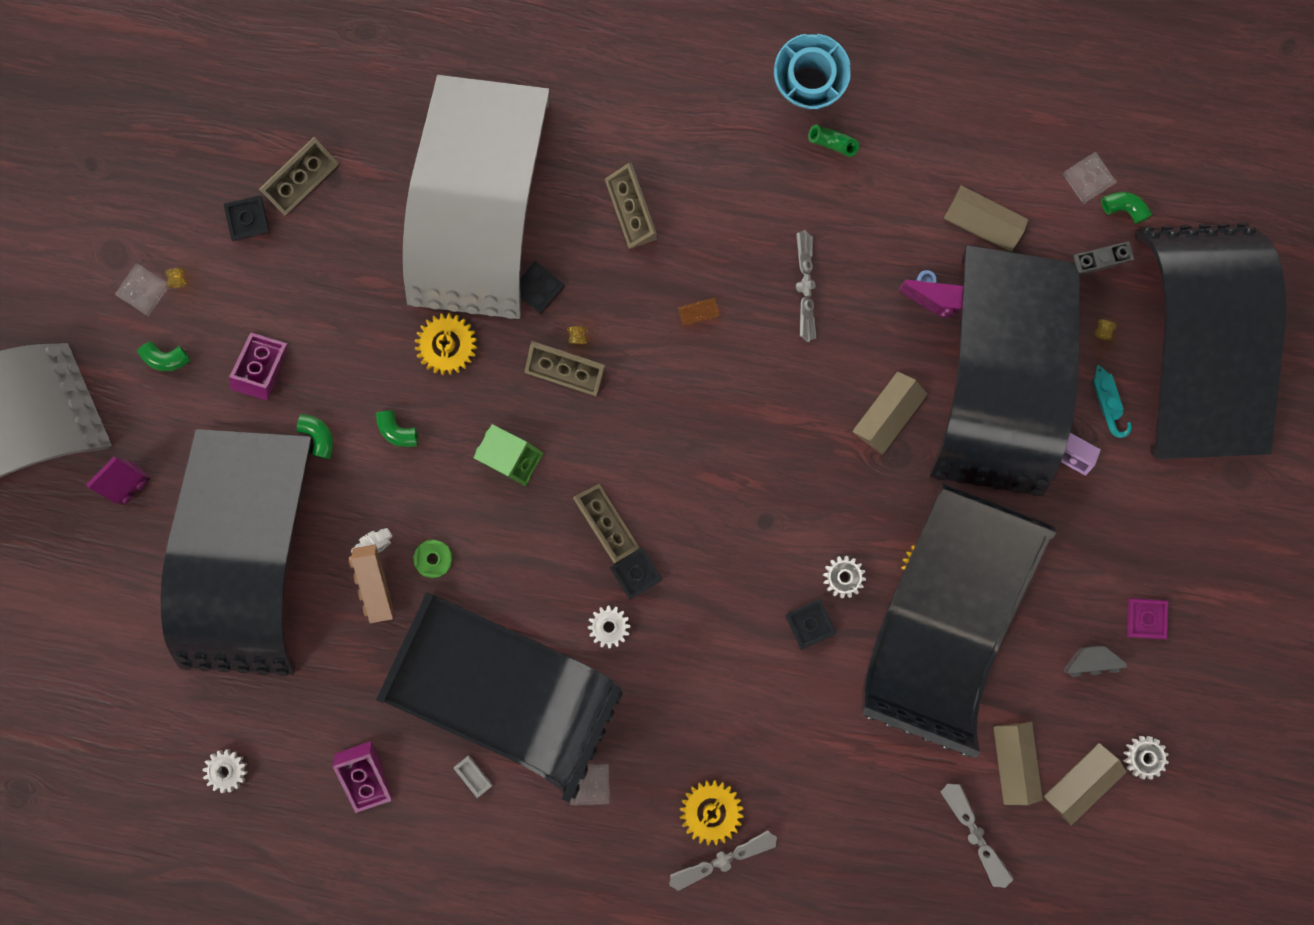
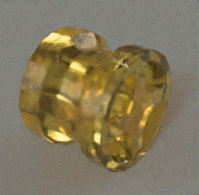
M182 268L166 270L165 276L168 277L167 287L179 288L186 286V280L183 277L185 270Z
M1098 320V329L1095 330L1094 336L1103 340H1113L1112 333L1116 329L1117 324L1108 320Z
M569 327L568 333L570 338L568 339V344H586V327Z

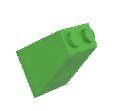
M492 424L485 433V437L473 458L526 486L544 453L528 442Z

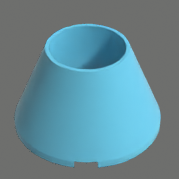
M802 34L792 38L781 48L774 65V78L781 94L792 104L806 109L824 108L836 102L845 92L851 76L850 61L843 47L834 39L822 34ZM802 68H814L823 74L826 84L818 89L805 88L797 82L794 73Z

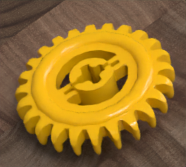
M440 313L439 320L433 315V322L426 320L428 326H420L424 332H417L421 339H415V342L420 344V346L415 347V350L421 351L417 357L424 358L421 364L428 363L427 370L434 367V373H437L440 369L442 375L445 374L446 370L452 375L453 369L459 373L460 366L466 369L465 362H472L469 356H475L472 350L477 349V346L472 343L476 342L477 338H471L475 331H469L471 328L470 324L464 326L465 319L458 322L459 316L456 315L452 319L450 313H448L445 319L444 315ZM444 331V334L440 335L436 340V345L442 352L441 357H439L433 350V340L437 334ZM451 332H453L460 340V347L454 356L448 358L449 353L455 349V342L451 337ZM447 340L450 344H447L446 348H444L442 343H445Z
M706 780L704 787L701 783H698V790L691 787L693 794L686 793L688 800H682L686 807L680 808V811L685 812V814L680 816V819H686L682 826H689L686 833L694 832L692 839L694 840L699 836L700 844L706 839L708 846L711 840L717 845L718 839L725 843V836L732 839L730 832L738 833L735 825H742L737 819L744 817L738 813V811L743 810L742 806H737L741 799H734L737 792L729 793L731 786L724 789V782L717 786L716 780L713 781L711 786L708 780ZM715 798L716 801L714 803L704 806V817L700 821L697 816V809L700 803L706 799ZM723 804L726 809V816L723 822L717 826L708 827V823H715L720 819L721 812L719 808ZM715 809L716 816L708 817L707 811Z

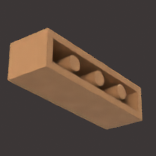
M376 544L353 548L352 556L349 557V564L355 570L354 581L355 584H359L358 594L360 601L363 600L364 616H368L369 623L392 620L394 608Z

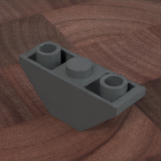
M1129 241L1073 255L1079 274L1107 270L1134 260Z
M1105 646L1081 647L1065 666L1064 673H1069L1071 677L1083 676L1082 672L1089 671L1090 675L1102 674V670H1109V673L1121 672V668H1127V664Z

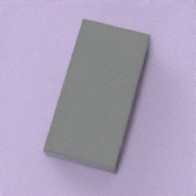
M470 755L453 767L476 798L493 786Z

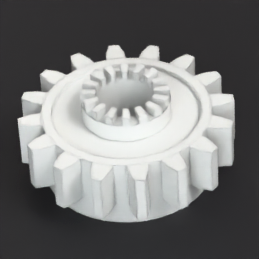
M388 528L381 529L379 532L371 531L368 533V536L366 534L360 538V543L354 548L376 544L379 553L391 544L389 539H391L392 535Z
M839 556L837 557V562L830 561L831 567L825 566L828 573L823 574L824 577H827V580L823 583L829 584L827 591L834 590L833 596L840 593V598H844L845 594H847L848 598H851L852 592L858 594L857 589L864 587L861 581H866V578L862 577L865 570H860L862 564H855V558L848 561V556H845L844 560ZM842 572H846L849 576L848 581L845 583L840 580Z
M607 606L606 611L600 607L599 614L593 612L595 619H589L593 623V625L588 626V629L593 630L590 637H596L594 643L601 641V647L605 643L608 644V648H611L612 643L619 646V640L625 641L623 635H629L625 631L626 628H630V625L625 623L629 618H623L624 611L618 613V607L611 610L610 606ZM607 621L613 622L615 626L614 630L610 633L604 630V624Z
M1139 736V741L1132 739L1133 745H1126L1129 748V752L1124 751L1123 753L1128 755V758L1124 759V762L1130 764L1127 766V770H1133L1132 775H1139L1141 779H1145L1146 776L1148 779H1153V775L1159 777V772L1161 770L1165 771L1164 766L1169 763L1166 760V756L1169 754L1164 752L1165 745H1159L1160 740H1153V737L1147 736L1146 739L1144 736ZM1148 753L1149 759L1144 762L1143 757Z
M230 749L225 750L224 753L222 750H219L217 755H210L212 760L205 761L208 767L203 768V771L207 772L203 779H209L207 786L213 784V791L220 788V793H224L226 789L228 792H232L234 788L241 787L239 782H245L246 779L243 776L248 773L244 769L247 763L242 762L244 757H238L237 751L231 754ZM223 766L229 771L227 776L222 772Z

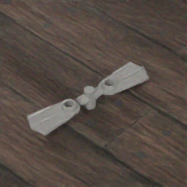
M806 230L797 233L799 266L804 277L801 282H797L796 289L805 295L801 300L800 337L806 342H810L816 339L815 318L813 317L814 303L810 299L811 289L815 288V282L811 281V275H808L813 267L811 262L813 236L809 235Z
M948 783L941 790V794L959 821L969 827L971 834L968 836V840L971 844L979 845L978 854L993 887L1006 888L1014 880L993 848L986 845L982 837L984 830L977 828L974 823L975 816L961 784Z
M766 831L749 840V842L737 846L734 853L725 854L724 852H719L716 855L717 859L712 860L711 863L702 862L697 866L671 874L669 885L679 891L711 874L714 867H718L721 871L726 872L730 870V863L734 858L742 860L775 848L777 837Z

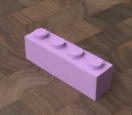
M1070 433L1061 462L1086 476L1095 466L1101 449Z

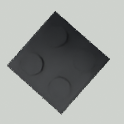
M261 195L224 204L229 232L233 242L270 233Z
M535 261L520 278V298L541 315L565 285Z
M643 547L610 567L629 600H632L663 580Z
M817 599L784 614L800 650L836 634L821 599Z

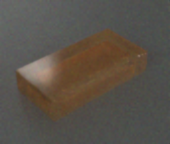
M715 298L678 307L683 327L720 316Z

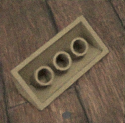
M313 137L259 190L285 216L330 174L339 163Z
M628 163L604 180L628 248L630 249L657 240V233L632 163Z
M963 186L959 187L944 217L945 220L1008 252L1013 251L1024 233L1028 222L1027 218Z
M532 341L524 373L597 396L606 368L604 364Z
M897 372L852 433L883 455L927 397V392L915 379Z
M600 484L573 497L614 564L640 549Z
M1032 722L993 726L1003 804L1030 805L1042 801Z
M1098 743L1043 797L1072 826L1126 773V770L1118 758Z

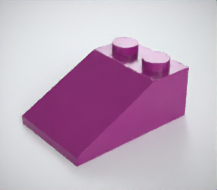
M905 280L899 287L901 293L934 314H940L942 318H951L961 309L963 286Z
M250 332L229 376L230 390L267 401L274 387L287 343Z
M113 457L86 486L110 501L123 505L133 499V494L137 490H141L146 486V481L150 477L135 462Z
M371 741L334 754L332 767L355 813L392 801L380 759Z

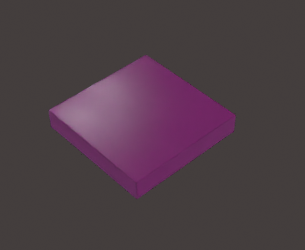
M1128 598L1127 637L1167 639L1168 601Z

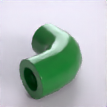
M817 124L813 125L809 130L808 139L813 144L829 148L847 157L854 156L859 150V142L846 134Z
M1117 192L1101 198L1102 208L1107 215L1117 211H1125L1129 213L1135 225L1153 216L1142 198L1133 193Z
M151 341L145 343L137 350L141 359L150 368L161 372L175 371L191 362V359L181 346H178L171 352L163 353Z
M395 411L376 412V421L380 434L387 442L397 447H417L419 445L416 427H399L396 423Z
M301 414L297 423V432L308 434L313 438L314 447L312 455L331 459L333 437L330 429L322 420L311 415Z

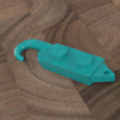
M1097 365L1092 383L1103 416H1105L1111 434L1118 438H1124L1130 434L1132 425L1128 422L1126 431H1118L1114 420L1122 416L1124 409L1112 374L1107 373L1100 365Z

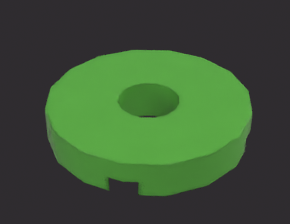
M437 540L423 542L415 550L413 557L414 565L418 572L429 578H438L446 574L451 568L453 561L449 547ZM435 553L438 556V562L432 565L428 562V556Z

